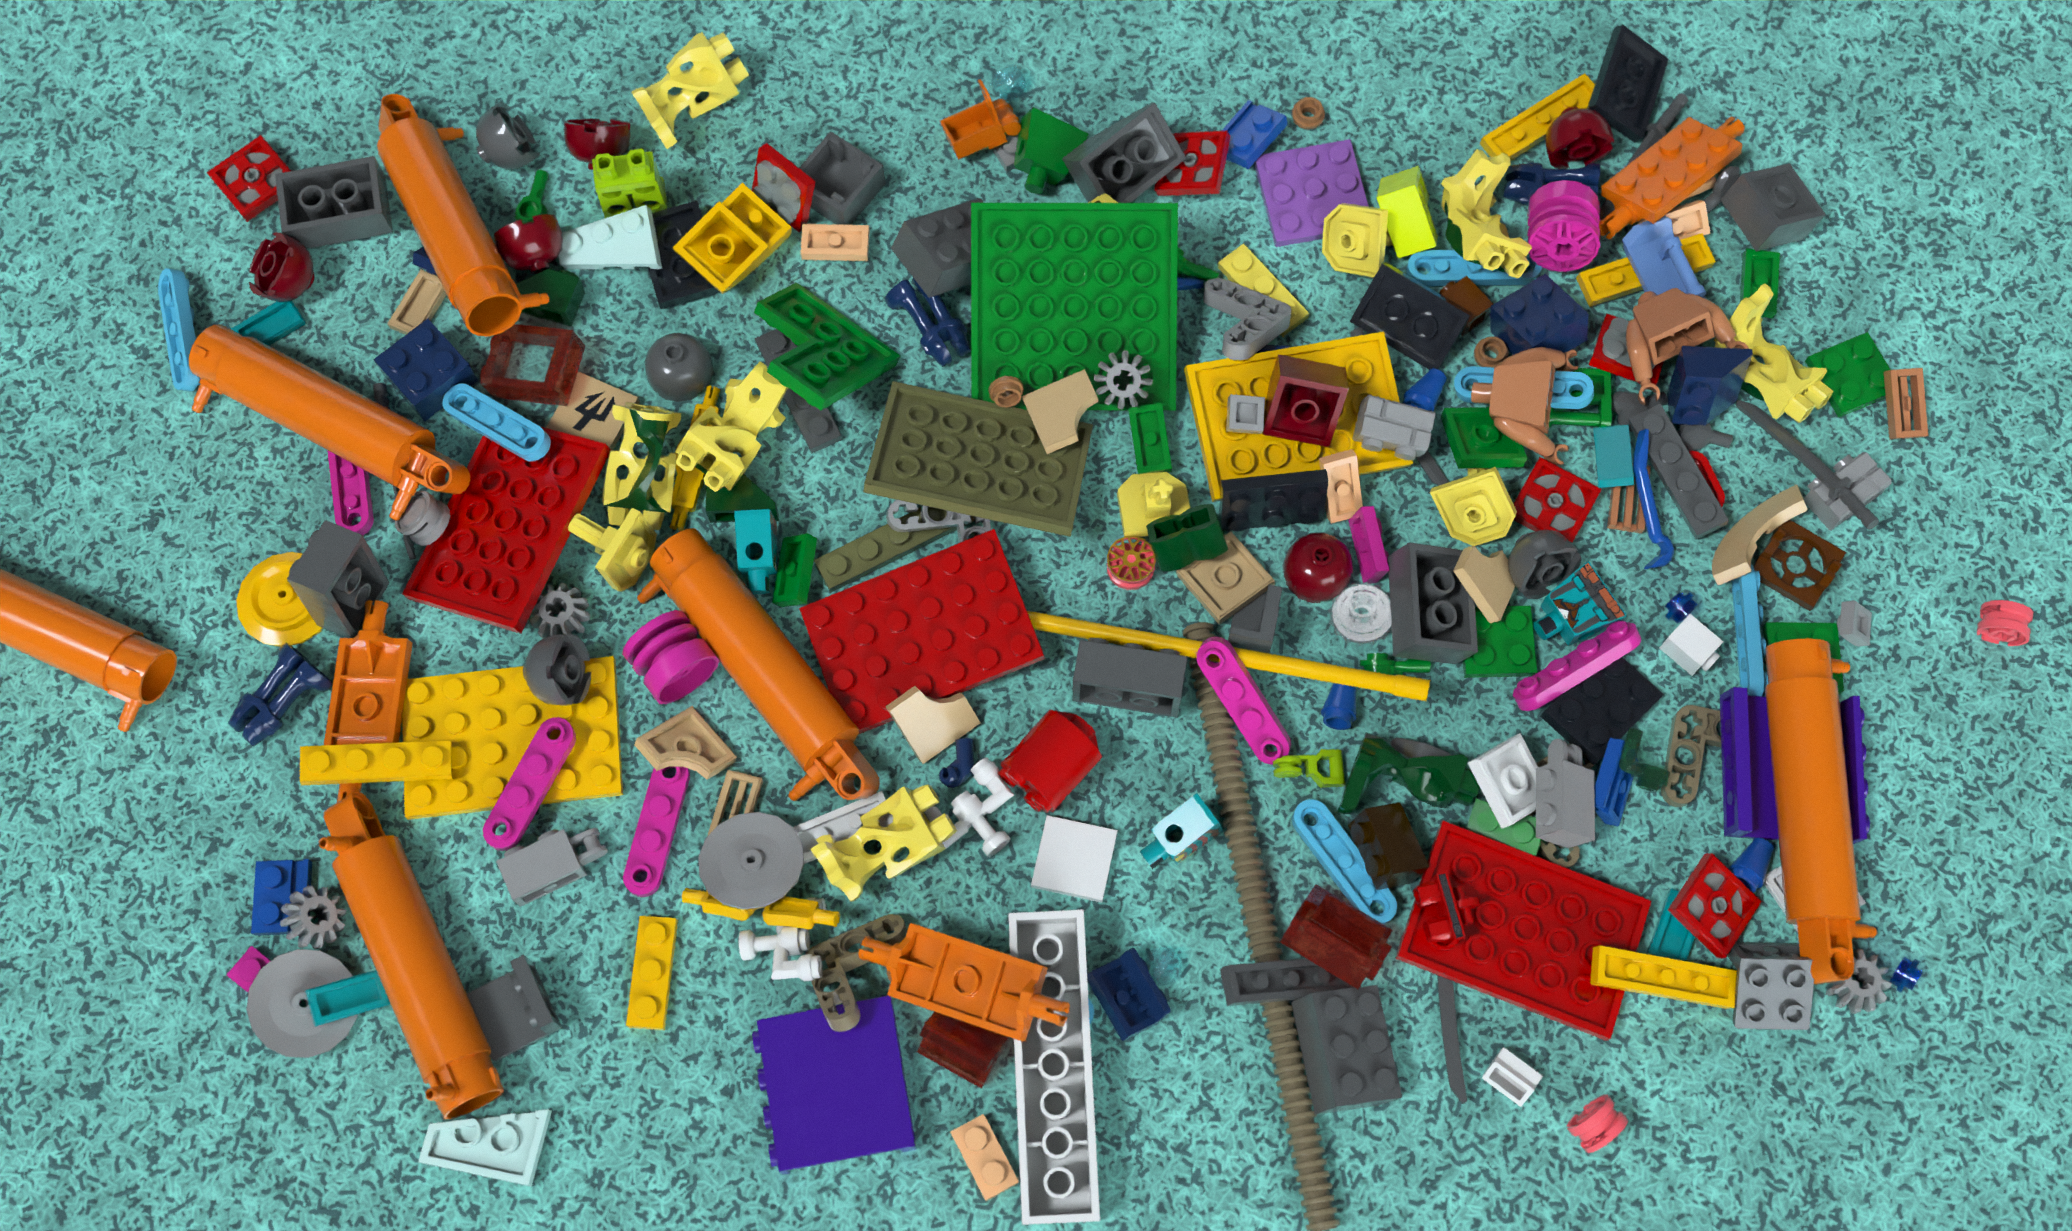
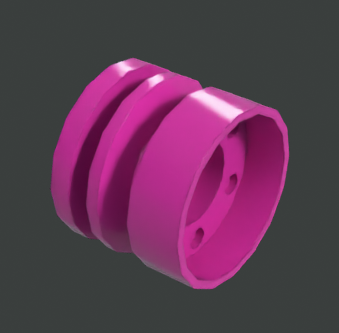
M1561 180L1550 182L1540 187L1530 197L1527 219L1529 226L1527 243L1532 247L1529 251L1530 258L1537 265L1551 271L1566 272L1588 265L1597 256L1600 248V205L1597 195L1590 187L1577 181Z
M682 610L666 612L652 619L637 630L623 648L622 655L630 665H633L632 668L638 676H645L643 683L659 704H669L678 701L691 693L712 676L719 663V659L705 640L697 639L698 631L693 624H690L689 619Z

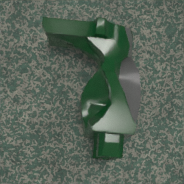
M1366 732L1348 777L1337 812L1352 814L1367 787L1381 774L1393 776L1391 781L1406 787L1418 800L1430 804L1432 807L1446 808L1451 800L1469 806L1473 797L1477 796L1480 786L1471 769L1466 768L1469 758L1463 754L1451 755L1442 749L1422 742L1404 738L1386 740Z

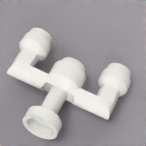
M986 757L972 767L971 772L974 774V779L978 784L986 786L992 795L981 802L976 794L971 795L969 791H965L952 801L951 805L954 807L952 812L959 821L954 824L957 831L948 840L943 842L946 849L966 834L971 826L976 829L985 841L982 850L988 857L998 853L1011 840L1005 831L996 832L984 817L986 814L994 812L1014 796L1013 792L999 776V768ZM933 806L925 811L930 822L942 815L937 806Z
M806 898V900L817 901L819 909L826 910L824 898ZM776 926L778 935L756 937L755 933L751 930L740 931L739 951L743 961L753 960L759 951L774 950L773 980L800 978L803 981H814L815 978L822 977L820 955H802L803 951L810 949L808 929ZM802 955L798 960L788 961V956Z

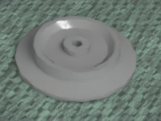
M761 812L738 814L720 823L705 839L698 856L699 876L708 893L724 905L743 910L765 907L783 898L798 882L804 866L803 844L794 828L778 816Z
M298 949L278 955L260 969L249 988L246 1011L252 1031L267 1048L285 1057L310 1058L330 1051L347 1037L357 1019V1015L314 1027L305 990L349 978L353 975L340 960L322 951ZM299 1001H305L306 1007H300Z

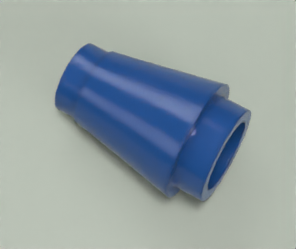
M1430 369L1428 373L1404 393L1403 404L1433 412L1447 381L1446 375L1438 369Z
M1333 683L1321 710L1323 723L1326 726L1337 730H1346L1351 727V724L1356 720V687Z
M1754 838L1752 843L1728 868L1753 893L1756 889L1763 886L1772 852L1774 851L1773 845L1763 838Z

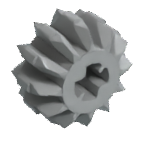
M1122 351L1121 363H1118L1114 353H1110L1108 356L1113 364L1111 368L1102 361L1098 364L1102 370L1107 371L1106 376L1094 375L1095 381H1106V385L1096 389L1098 395L1108 390L1111 392L1105 399V404L1110 405L1115 396L1119 397L1118 409H1124L1125 397L1129 398L1132 407H1136L1138 403L1133 394L1137 392L1143 398L1148 396L1146 391L1139 388L1140 384L1152 385V379H1141L1140 376L1149 372L1150 367L1146 365L1138 370L1136 369V366L1142 359L1140 355H1136L1131 364L1127 363L1128 351ZM1121 370L1129 371L1127 376L1132 375L1133 378L1132 384H1126L1125 390L1118 389L1119 384L1114 385L1113 382L1114 376H1120Z
M561 582L557 591L553 589L552 585L547 584L546 591L548 593L545 596L540 595L537 601L539 604L535 605L531 613L534 615L530 619L533 628H539L538 634L543 639L556 634H572L571 632L574 629L579 633H584L585 628L580 622L590 620V614L588 611H585L589 607L587 599L580 598L581 592L578 588L574 587L569 590L565 583Z
M307 886L303 889L302 893L296 891L289 896L291 903H286L281 908V911L289 917L282 919L279 924L283 927L290 926L291 931L286 935V939L291 940L298 936V947L304 948L310 943L313 949L323 947L324 941L330 944L337 939L335 931L339 932L345 927V924L337 918L346 914L345 909H336L334 905L339 902L340 896L335 895L328 899V887H322L316 892L313 886ZM310 911L315 912L316 915L314 917H308ZM312 918H318V922L316 924H313L310 920Z
M1857 949L1853 952L1854 972L1852 976L1856 974V980L1862 982L1863 986L1859 988V983L1852 980L1851 976L1848 980L1828 982L1833 984V987L1826 990L1825 994L1833 996L1837 993L1839 998L1836 1001V1007L1842 1008L1848 1004L1850 1013L1853 1014L1860 1012L1862 1008L1866 1012L1875 1010L1876 1003L1881 1004L1887 1000L1883 990L1891 988L1892 985L1891 982L1882 979V975L1886 974L1889 968H1877L1878 956L1872 955L1866 959L1864 950Z

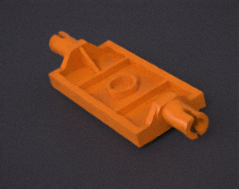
M1691 117L1680 123L1601 186V196L1612 201L1615 210L1600 220V235L1603 237L1606 235L1607 239H1612L1628 224L1633 225L1643 218L1655 224L1742 154V143L1735 140V138L1744 133L1743 123L1739 119L1735 121V117H1729L1716 130Z
M372 600L366 601L362 630H359L358 635L354 638H340L324 745L399 742L413 643L408 638H391L384 633L387 609L389 608V604L386 602L375 600L374 605H372ZM362 783L339 784L337 802L354 791L361 792ZM354 801L356 808L359 810L358 804Z
M913 923L909 924L906 936L900 943L891 945L873 939L870 936H866L861 943L862 946L871 948L874 951L859 949V958L885 966L887 971L890 972L892 981L887 993L888 996L1019 1041H1026L1033 1017L1054 1023L1060 1027L1067 1021L1068 1017L1054 1013V1010L1069 1013L1070 1004L1066 1001L1062 1002L1040 994L1048 967Z

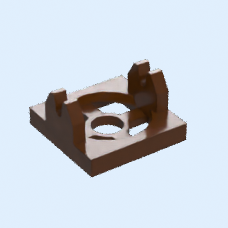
M1788 520L1774 530L1753 567L1755 571H1759L1761 583L1811 611L1823 591L1836 576L1835 573L1842 566L1841 561L1846 552L1795 522ZM1787 540L1803 541L1798 551L1787 553L1778 548L1780 543ZM1813 547L1822 558L1823 573L1812 568L1810 565V560L1807 556ZM1798 556L1803 559L1806 566L1805 571L1800 574L1791 572L1786 566L1787 558ZM1771 557L1781 563L1782 570L1784 571L1781 579L1777 577L1772 568ZM1806 577L1815 582V584L1808 587L1791 586L1794 578Z

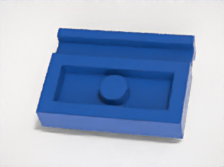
M1248 100L1221 130H1227L1230 135L1226 159L1249 169L1288 125L1286 115L1263 105H1253V101Z
M1609 738L1594 787L1595 812L1605 824L1619 827L1639 761L1630 748L1624 746V740Z
M311 860L256 861L251 934L255 936L284 935L291 931L290 926L283 927L279 925L282 919L289 917L281 911V908L284 904L291 903L289 896L296 891L302 893L305 887L311 886Z

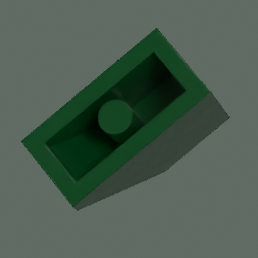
M547 269L516 284L521 295L530 293H546L549 295L548 304L524 308L521 313L572 326L585 295L584 287L577 275L567 270L557 272Z
M745 474L730 491L722 487L715 492L706 486V513L710 523L735 522L734 511L770 509L776 521H779L776 503Z

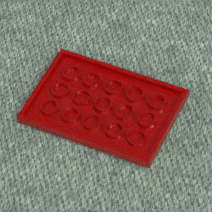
M541 427L550 437V448L541 459L526 461L482 436L467 466L470 473L469 486L462 493L452 495L447 505L450 509L448 525L436 541L426 546L402 595L409 600L521 634L571 534L568 526L572 518L576 514L581 513L611 449L606 443Z
M995 529L799 608L828 690L859 728V734L893 721L886 706L914 686L928 697L934 699L949 698L957 693H963L1046 659Z
M1442 821L1427 861L1429 868L1423 873L1420 885L1430 881L1437 873L1447 871L1452 890L1455 887L1464 886L1467 898L1478 897L1480 906L1470 909L1474 922L1463 925L1466 937L1459 940L1458 944L1447 946L1446 941L1427 942L1424 933L1423 922L1439 917L1436 905L1418 908L1414 900L1395 959L1607 1041L1611 1039L1625 991L1590 984L1593 947L1605 946L1637 952L1651 900Z

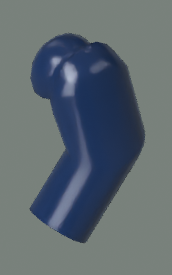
M971 738L955 740L956 759L947 768L943 767L939 772L941 783L949 788L960 786L973 774L971 769L975 763L973 739Z

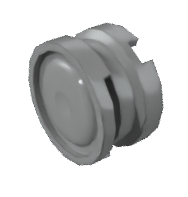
M423 490L417 491L411 497L406 511L402 514L400 520H395V528L401 534L409 535L411 540L418 545H430L446 529L450 519V509L443 502L435 500L434 496Z

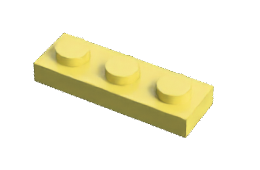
M1244 243L1218 262L1217 268L1230 281L1284 302L1291 307L1290 326L1280 334L1282 337L1308 319L1309 312Z

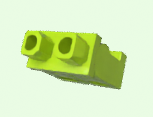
M643 149L630 150L627 155L611 156L609 153L598 154L595 159H592L595 190L605 218L634 209L633 200L636 208L647 205L643 204L645 201H657L655 204L647 205L652 210V213L668 209L665 181L663 176L659 174L652 151L645 152ZM614 205H623V206H625V207H623V208H621V209H611V208H609V207L614 206Z

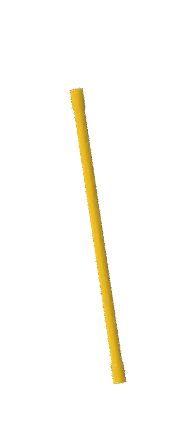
M1027 611L1034 630L1084 639L1101 638L1117 645L1134 643L1143 646L1145 650L1157 652L1160 649H1172L1180 652L1181 656L1196 658L1198 649L1203 643L1197 640ZM1233 647L1246 668L1381 691L1398 697L1427 702L1430 680L1405 675H1389ZM1208 655L1210 661L1220 662V658L1217 655Z

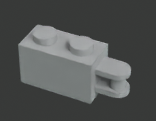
M1555 739L1548 747V764L1536 768V838L1565 848H1571L1595 840L1594 771L1582 767V750L1579 746L1574 744L1567 746L1564 740Z
M598 828L586 830L573 837H570L564 829L561 831L556 829L550 830L540 835L537 842L527 847L520 845L506 851L504 857L497 860L496 863L512 900L521 907L586 876L587 873L584 865L601 858L608 852L606 846H601L598 836L600 832ZM585 844L587 852L578 855L576 848Z

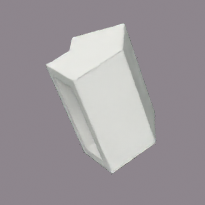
M1504 1047L1497 1053L1482 1076L1485 1081L1520 1107L1533 1093L1543 1077Z

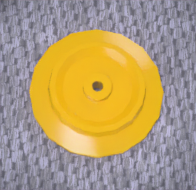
M287 552L270 556L254 566L241 583L236 599L238 619L247 633L263 644L281 647L287 642L290 645H297L306 642L323 629L317 626L287 580L292 564L301 558L302 553Z

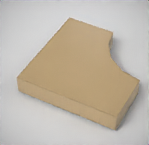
M1085 369L1022 396L1046 454L1079 441L1077 434L1079 420L1087 408L1099 401Z
M1475 546L1464 548L1453 572L1489 623L1500 621L1515 588L1509 573L1508 558L1502 550L1492 553L1487 557L1481 554Z
M914 686L886 706L896 725L922 764L929 761L954 743L955 740L961 738L981 723L962 693H957L949 698L934 699L924 695Z
M693 706L641 735L634 744L656 771L666 767H685L698 772L706 780L731 766L737 758Z

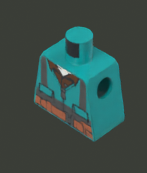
M770 509L734 511L738 570L743 576H748V588L752 594L769 593V575H777L778 570L777 521ZM763 553L758 560H752L755 554Z
M1588 561L1545 597L1540 606L1546 615L1535 621L1533 626L1542 640H1547L1559 633L1566 644L1570 646L1603 633L1609 625L1617 621H1624L1627 614Z

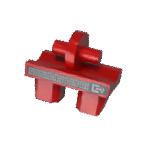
M1447 871L1437 873L1430 881L1415 887L1413 894L1418 908L1436 905L1439 916L1438 918L1423 922L1427 942L1446 941L1447 946L1458 944L1459 940L1465 938L1463 925L1474 922L1470 909L1480 906L1478 897L1467 898L1464 886H1458L1452 890Z

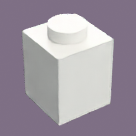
M1689 614L1660 646V649L1693 676L1700 667L1706 672L1717 661L1720 655L1715 651L1724 641L1693 615Z

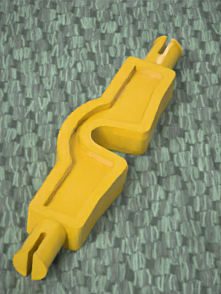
M712 386L706 387L703 404L695 405L690 427L710 406L715 408V412L720 416L719 408L716 407L721 391L715 386L713 389ZM676 464L677 477L673 488L671 507L675 510L670 528L673 530L678 528L679 531H683L688 512L695 511L698 497L704 484L703 478L706 474L696 467L692 471H685Z
M685 888L682 893L683 903L702 905L704 913L721 915L740 921L747 920L759 909L743 910L724 905L710 895L708 891ZM784 896L765 907H760L764 908L762 913L763 921L767 925L812 929L815 923L837 927L840 920L839 911L819 909L817 901Z

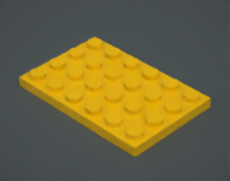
M1384 332L1255 353L1246 360L1226 358L1186 365L1184 368L1212 502L1220 501L1221 480L1320 470L1319 458L1350 449L1357 455L1359 476L1410 467L1414 464L1413 460L1395 457V451L1384 448L1380 452L1366 450L1361 447L1362 442L1352 439L1359 406L1365 397L1372 395L1400 403ZM1278 354L1345 367L1349 387L1330 447L1262 435V433L1226 432L1229 395L1265 397V412L1268 386Z
M614 656L591 658L589 661H584L585 673L591 672L589 691L582 702L569 706L546 704L536 698L524 679V666L407 679L402 714L403 742L451 740L452 779L404 781L405 818L410 820L493 810L539 727L544 721L554 717L563 718L570 723L576 733V742L541 805L622 796L623 780L616 660ZM552 731L549 738L552 740L559 738L561 731Z

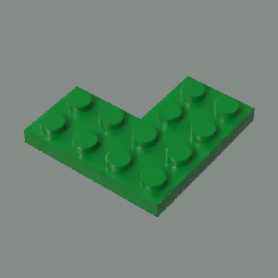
M797 282L758 301L754 313L765 320L769 326L776 328L789 337L794 344L798 345L796 348L772 360L767 373L820 411L896 367L901 356Z

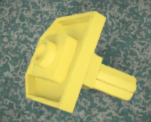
M1342 203L1324 218L1322 253L1335 271L1375 277L1381 264L1384 263L1385 246L1393 245L1387 230V209Z
M1496 467L1490 469L1468 468V476L1433 487L1430 491L1450 536L1472 546L1506 537L1517 513Z
M1167 472L1132 474L1117 491L1124 537L1148 536L1146 526L1152 521L1164 516L1180 515L1190 509L1186 484Z
M631 508L618 530L611 526L605 529L581 514H576L568 526L569 532L595 546V552L601 555L595 566L609 585L619 592L636 584L654 553L657 534L643 514L634 508Z

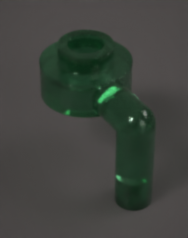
M1629 728L1619 761L1620 769L1631 774L1630 777L1637 780L1636 787L1657 792L1659 787H1667L1670 776L1669 771L1635 761L1643 731Z

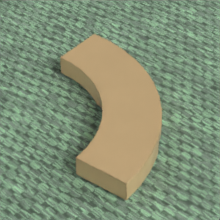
M1794 485L1758 505L1740 519L1724 536L1717 547L1712 561V574L1717 585H1722L1752 571L1751 560L1757 549L1756 541L1763 533L1770 534L1783 523L1808 510L1798 485Z

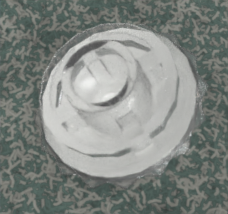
M1368 582L1361 584L1352 583L1339 595L1332 598V606L1328 610L1331 616L1329 623L1335 628L1336 635L1342 636L1346 643L1354 642L1358 646L1365 643L1374 645L1378 640L1386 639L1388 632L1392 631L1390 593L1384 591L1380 585H1371Z

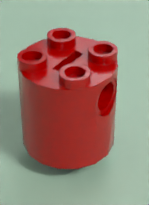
M1049 710L1022 739L1013 752L1001 762L1002 769L998 774L1012 788L1017 785L1027 794L1023 799L1037 812L1043 810L1046 813L1048 811L1054 812L1101 760L1102 755L1099 751L1096 732L1077 714Z

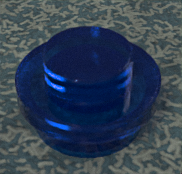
M1681 592L1675 595L1665 605L1669 610L1665 617L1668 620L1672 618L1679 624L1698 606L1693 600L1694 595L1691 592L1686 596Z
M1906 957L1902 959L1889 981L1897 986L1896 991L1902 993L1905 988L1913 991L1924 973L1918 969L1921 961L1917 959L1911 961Z

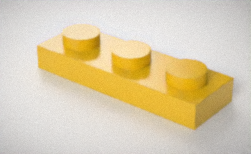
M639 916L626 1021L628 1028L665 1030L678 924L676 918Z

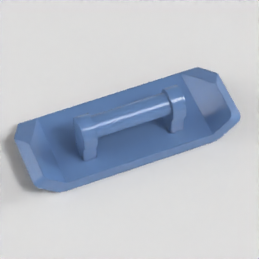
M1664 215L1655 224L1645 221L1631 228L1622 239L1623 247L1644 292L1653 291L1659 295L1672 288H1678L1685 294L1691 293L1705 298L1706 291L1703 285L1699 284L1681 248L1682 243L1679 237H1675L1673 234L1670 218Z

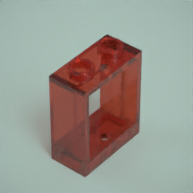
M514 324L508 330L493 335L486 365L481 370L480 383L496 398L568 406L585 350V344L573 330ZM515 342L555 347L544 382L504 378Z
M1315 884L1296 912L1280 943L1359 990L1364 979L1367 978L1373 981L1392 948L1386 942L1393 930Z

